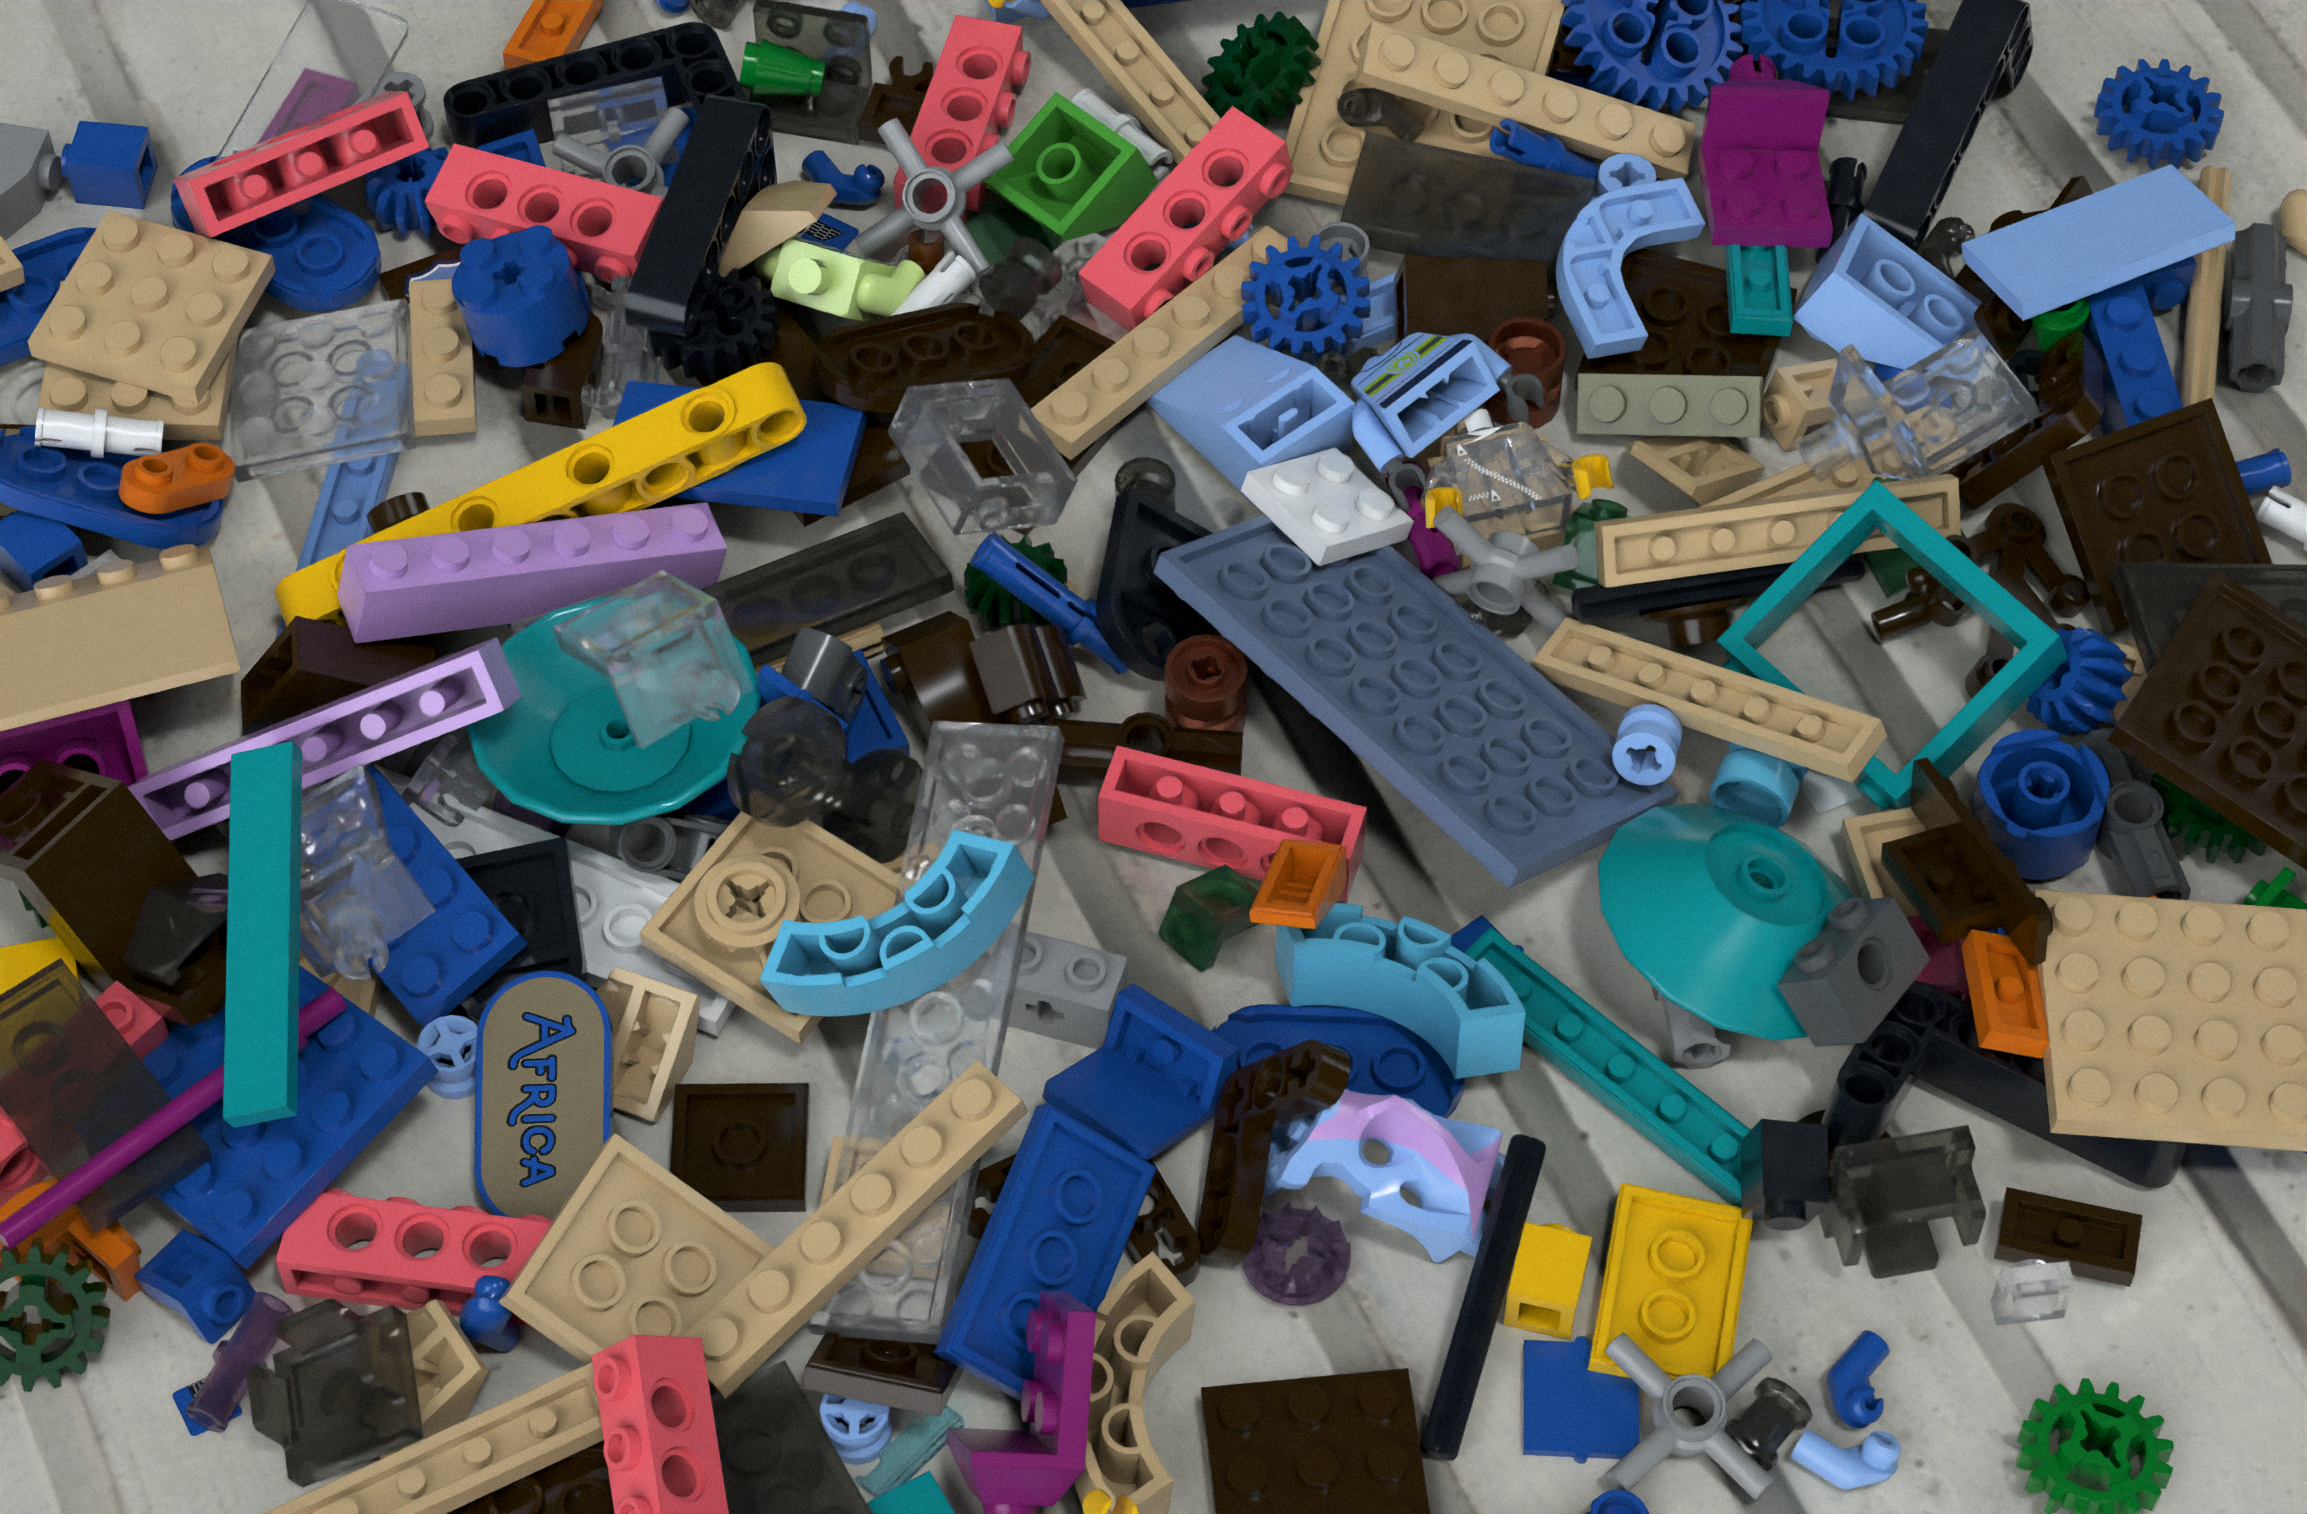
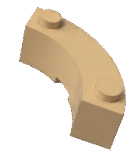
M1153 1251L1135 1264L1113 1286L1096 1311L1085 1470L1074 1482L1082 1506L1083 1499L1089 1492L1102 1489L1107 1493L1112 1501L1106 1514H1110L1113 1511L1116 1499L1121 1494H1125L1136 1504L1139 1514L1169 1513L1174 1480L1163 1467L1148 1435L1142 1404L1157 1372L1177 1349L1190 1340L1196 1300Z

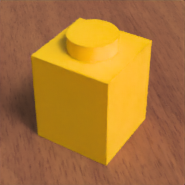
M1525 1222L1507 1292L1503 1325L1571 1340L1587 1272L1592 1237L1577 1234L1576 1231L1562 1224L1548 1223L1538 1225Z

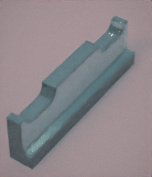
M946 1405L940 1417L929 1415L921 1423L911 1422L878 1454L881 1460L880 1463L866 1476L858 1475L855 1478L857 1485L874 1496V1498H877L908 1482L947 1444V1427H965L962 1415Z

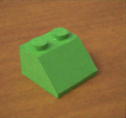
M1055 92L1008 146L1015 160L985 179L983 184L1065 242L1121 226L1159 181L1136 146Z

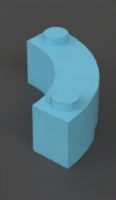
M953 829L936 861L913 886L904 892L905 900L890 910L868 920L862 915L824 923H806L784 919L759 980L783 1011L803 1015L828 1017L860 1015L885 1010L909 1002L943 985L975 962L1009 925L1023 903L1035 876L1015 844Z
M1335 903L1316 929L1277 925L1275 965L1291 1007L1311 1005L1339 1006L1366 1011L1390 1019L1413 1031L1428 1042L1444 1059L1455 1079L1520 1070L1526 1011L1519 997L1505 977L1487 959L1483 957L1476 962L1465 953L1451 945V934L1406 915L1403 916L1399 923L1363 916L1362 905Z

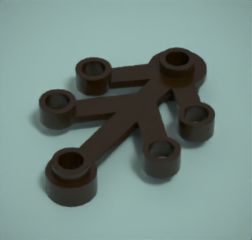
M2016 503L2000 504L1986 518L1985 531L1967 539L1960 535H1949L1945 538L1972 562L1995 555L1998 558L1997 571L1988 574L1992 579L2055 632L2058 629L2074 631L2076 627L2070 624H2058L2023 578L2024 566L2026 565L2048 592L2047 600L2052 610L2063 617L2078 615L2091 598L2085 581L2075 575H2063L2042 547L2046 539L2045 528L2038 516L2030 509ZM1943 584L1935 590L1926 603V611L1929 617L1935 623L1944 627L1955 626L1966 613L1973 611ZM2064 592L2069 593L2074 600L2068 598ZM1942 601L1948 602L1954 610L1947 608ZM1991 625L1986 656L1979 659L1965 679L1966 691L1971 699L2014 655L2015 646Z

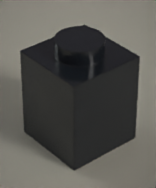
M1761 1119L1740 1141L1742 1218L1765 1220V1225L1775 1230H1796L1806 1226L1829 1204L1827 1125Z

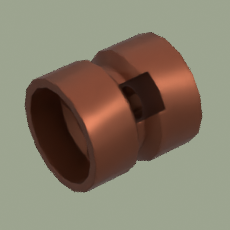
M1528 316L1507 319L1495 327L1489 336L1488 346L1513 366L1511 373L1514 376L1522 373L1532 374L1541 381L1544 407L1541 408L1534 401L1524 399L1529 408V421L1527 423L1514 421L1507 411L1506 392L1500 387V390L1483 404L1489 416L1496 423L1509 429L1526 431L1540 428L1552 421L1559 411L1566 342L1562 333L1552 323L1543 319Z
M1210 634L1190 636L1176 644L1168 654L1165 664L1166 694L1164 698V718L1169 721L1172 727L1243 732L1246 722L1248 666L1243 652L1226 638Z

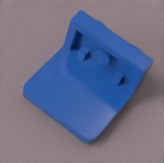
M1133 983L1117 994L1104 1045L1047 1080L1042 1097L1047 1103L1140 1158L1149 1160L1216 1116L1220 1092L1226 1080L1233 1072L1239 1049Z

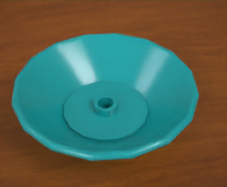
M604 596L553 610L508 638L501 648L522 697L506 710L466 725L478 769L513 804L561 823L624 825L678 810L725 779L755 737L761 695L758 692V676L748 648L713 615L664 597Z
M1691 803L1657 806L1617 828L1598 864L1601 913L1625 959L1667 1000L1719 1029L1771 1041L1808 1037L1777 983L1795 962V953L1802 946L1814 940L1829 921V912L1839 903L1854 897L1846 882L1806 843L1755 815L1715 805Z

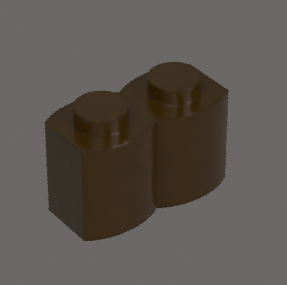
M1034 624L1011 625L969 643L994 718L1010 717L1013 726L1023 725L1038 719L1040 725H1049L1053 719H1067L1075 715L1074 704L1087 699L1061 625H1044L1035 627Z

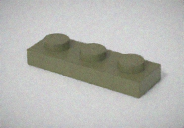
M1578 373L1577 434L1761 438L1763 377Z

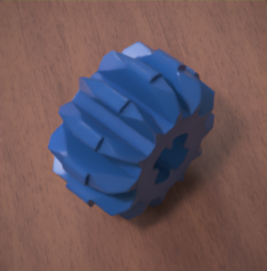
M431 147L366 174V191L364 192L368 209H371L372 216H376L383 231L397 228L405 239L413 230H421L429 238L431 228L437 224L424 200L449 154L446 147L434 150Z
M2077 627L2074 631L2058 629L2056 633L2061 637L2067 659L2028 697L2026 710L2033 714L2035 719L2047 724L2048 729L2065 736L2068 734L2075 737L2078 734H2089L2090 731L2098 730L2102 721L2114 722L2113 708L2117 702L2128 700L2121 690L2122 686L2131 679L2133 674L2124 665L2127 654L2121 651L2117 644L2105 639L2104 635L2092 629L2085 630L2081 627Z

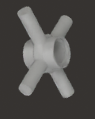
M670 107L643 147L624 145L614 149L607 156L562 133L556 139L552 153L600 178L601 182L624 187L621 185L625 181L632 178H642L644 180L640 184L624 188L659 196L664 199L669 188L665 186L664 174L659 164L690 119L680 109Z
M898 118L883 124L878 129V132L908 180L904 185L902 193L903 206L854 238L862 253L866 257L871 256L917 225L927 231H941L956 256H961L973 268L976 279L987 273L991 269V265L961 217L966 209V192L1015 160L1003 140L999 141L956 171L951 172L943 167L927 166ZM943 184L947 190L945 206L936 213L926 214L922 207L924 192L933 185Z
M1446 506L1436 514L1433 524L1472 560L1468 569L1435 576L1432 579L1451 598L1468 594L1469 598L1479 607L1500 615L1514 614L1522 606L1550 634H1553L1563 620L1569 617L1536 586L1538 577L1575 569L1579 563V555L1574 546L1567 544L1540 551L1531 540L1523 535L1503 530L1491 533L1487 540L1453 507Z
M1624 1332L1609 1344L1605 1353L1654 1400L1651 1410V1421L1654 1430L1606 1473L1607 1480L1615 1490L1630 1491L1669 1454L1681 1458H1692L1704 1452L1713 1458L1755 1501L1759 1500L1773 1486L1775 1480L1725 1432L1728 1422L1726 1401L1772 1360L1770 1351L1762 1342L1752 1339L1711 1378L1698 1374H1686L1674 1380ZM1679 1406L1693 1407L1703 1415L1706 1424L1695 1427L1685 1425L1677 1419L1673 1409Z

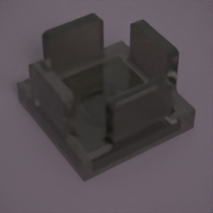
M1968 1125L1834 1148L1829 1168V1204L1818 1214L1825 1238H1835L1844 1267L1858 1265L1863 1249L1871 1275L1876 1279L1935 1269L1939 1261V1255L1927 1222L1934 1219L1953 1216L1962 1245L1978 1244L1986 1218V1209L1972 1170V1160L1976 1147Z
M327 1299L275 1322L276 1337L291 1347L273 1355L275 1372L261 1363L246 1370L253 1426L256 1431L283 1447L288 1479L303 1488L424 1438L407 1314L393 1305L361 1316L337 1300Z

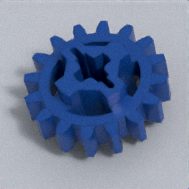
M2139 59L2135 72L2121 65L2117 68L2115 79L2106 77L2103 81L2101 93L2098 94L2094 110V117L2099 119L2096 132L2098 135H2110L2107 146L2110 151L2123 147L2127 149L2126 161L2129 163L2136 161L2141 156L2147 158L2149 169H2156L2159 160H2167L2169 165L2172 164L2176 169H2179L2183 156L2197 163L2201 159L2203 149L2212 150L2214 148L2224 117V111L2219 109L2222 98L2221 94L2215 92L2207 93L2210 79L2207 77L2196 80L2189 77L2191 67L2188 65L2183 66L2177 72L2170 70L2168 59H2162L2158 68H2150L2144 59ZM2123 104L2127 107L2126 114L2122 107ZM2192 115L2194 117L2195 124L2191 121Z
M1318 235L1312 236L1308 247L1301 248L1294 236L1288 237L1287 251L1280 253L1272 245L1265 248L1267 264L1264 265L1260 262L1252 261L1249 265V277L1252 281L1242 282L1241 285L1242 300L1247 302L1242 305V318L1244 323H1254L1251 326L1252 340L1257 343L1269 338L1270 349L1282 352L1284 349L1290 350L1291 357L1302 360L1304 353L1312 352L1317 364L1324 363V349L1329 347L1341 356L1345 354V335L1360 339L1363 335V323L1360 319L1370 318L1371 301L1364 298L1370 295L1369 278L1358 277L1360 274V260L1354 257L1343 262V245L1339 242L1331 246L1328 251L1322 250ZM1335 280L1340 284L1345 293V304L1340 302V295L1333 292ZM1316 293V300L1310 298V296L1313 297ZM1267 296L1272 298V305L1279 308V316L1276 320L1267 308ZM1295 300L1302 302V304L1298 303V305L1296 306Z

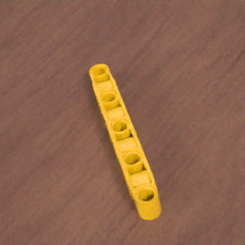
M764 362L753 365L709 386L686 393L353 544L643 510L723 474L740 463L789 442L804 430L807 423L806 414L785 369L780 364ZM347 547L334 555L288 575L276 586L274 594L286 627L295 616H300L349 628L337 597Z

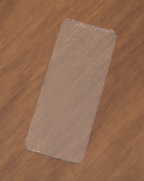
M307 0L215 161L374 97L408 36L407 20L399 15L358 0ZM316 195L284 208L292 210L296 216L305 215L314 204L313 199Z

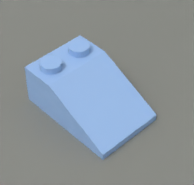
M1863 213L1854 220L1820 259L1793 315V319L1801 324L1812 338L1825 342L1840 354L1967 386H1972L1979 379L1990 352L1974 320V313L1982 302Z

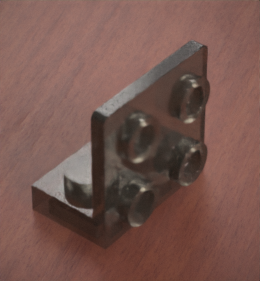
M756 0L753 7L756 43L761 44V39H766L813 57L814 60L825 61L820 96L811 94L752 96L753 90H751L748 101L767 104L770 107L772 132L857 145L859 140L858 122L873 88L867 16L790 2Z

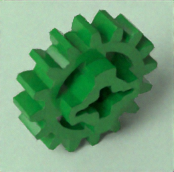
M2082 1378L2076 1395H2071L2069 1390L2060 1383L2054 1386L2049 1403L2039 1398L2034 1401L2028 1417L2029 1420L2023 1421L2017 1442L2023 1446L2020 1448L2016 1459V1467L2032 1471L2025 1486L2028 1494L2045 1491L2049 1495L2044 1512L2053 1514L2062 1506L2070 1510V1514H2139L2141 1507L2150 1511L2155 1509L2162 1494L2161 1489H2166L2172 1475L2173 1467L2168 1465L2167 1462L2174 1449V1444L2171 1440L2157 1438L2164 1424V1419L2161 1415L2144 1418L2140 1414L2145 1400L2143 1396L2139 1394L2126 1403L2118 1399L2119 1383L2111 1382L2106 1388L2105 1394L2095 1393L2089 1378ZM2058 1429L2060 1433L2058 1439L2059 1447L2056 1453L2051 1454L2049 1437ZM2138 1455L2140 1473L2132 1480L2129 1476L2132 1470L2130 1461L2133 1456Z

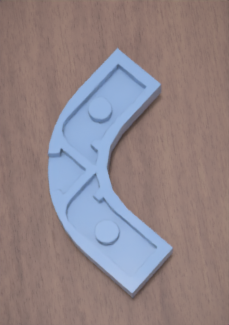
M1683 177L1631 185L1607 192L1586 205L1579 212L1576 220L1566 233L1556 261L1557 288L1564 310L1588 359L1638 351L1642 349L1647 340L1648 333L1625 289L1620 270L1621 263L1628 253L1641 248L1699 237L1706 223Z

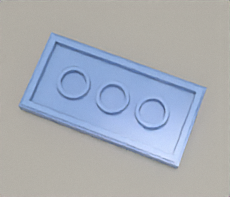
M2170 164L1963 242L1962 260L2024 321L2235 240V221L2178 169Z

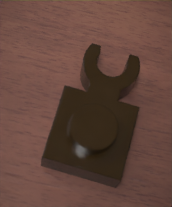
M896 56L892 59L889 65L890 85L874 83L858 122L860 140L886 145L878 129L894 118H898L909 137L911 136L933 77L931 62L925 61L919 74L908 76L904 74L903 57Z

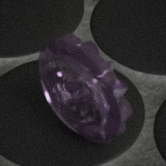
M1288 1202L1280 1211L1271 1214L1262 1211L1255 1242L1249 1254L1242 1261V1266L1250 1284L1264 1297L1289 1306L1310 1305L1331 1296L1342 1285L1350 1267L1351 1244L1347 1242L1342 1232L1340 1221L1332 1222L1323 1216L1317 1205L1310 1210L1295 1209ZM1302 1236L1307 1237V1254L1312 1258L1301 1256L1296 1264L1292 1263L1289 1272H1286L1285 1249L1281 1246L1292 1247L1296 1240H1300Z

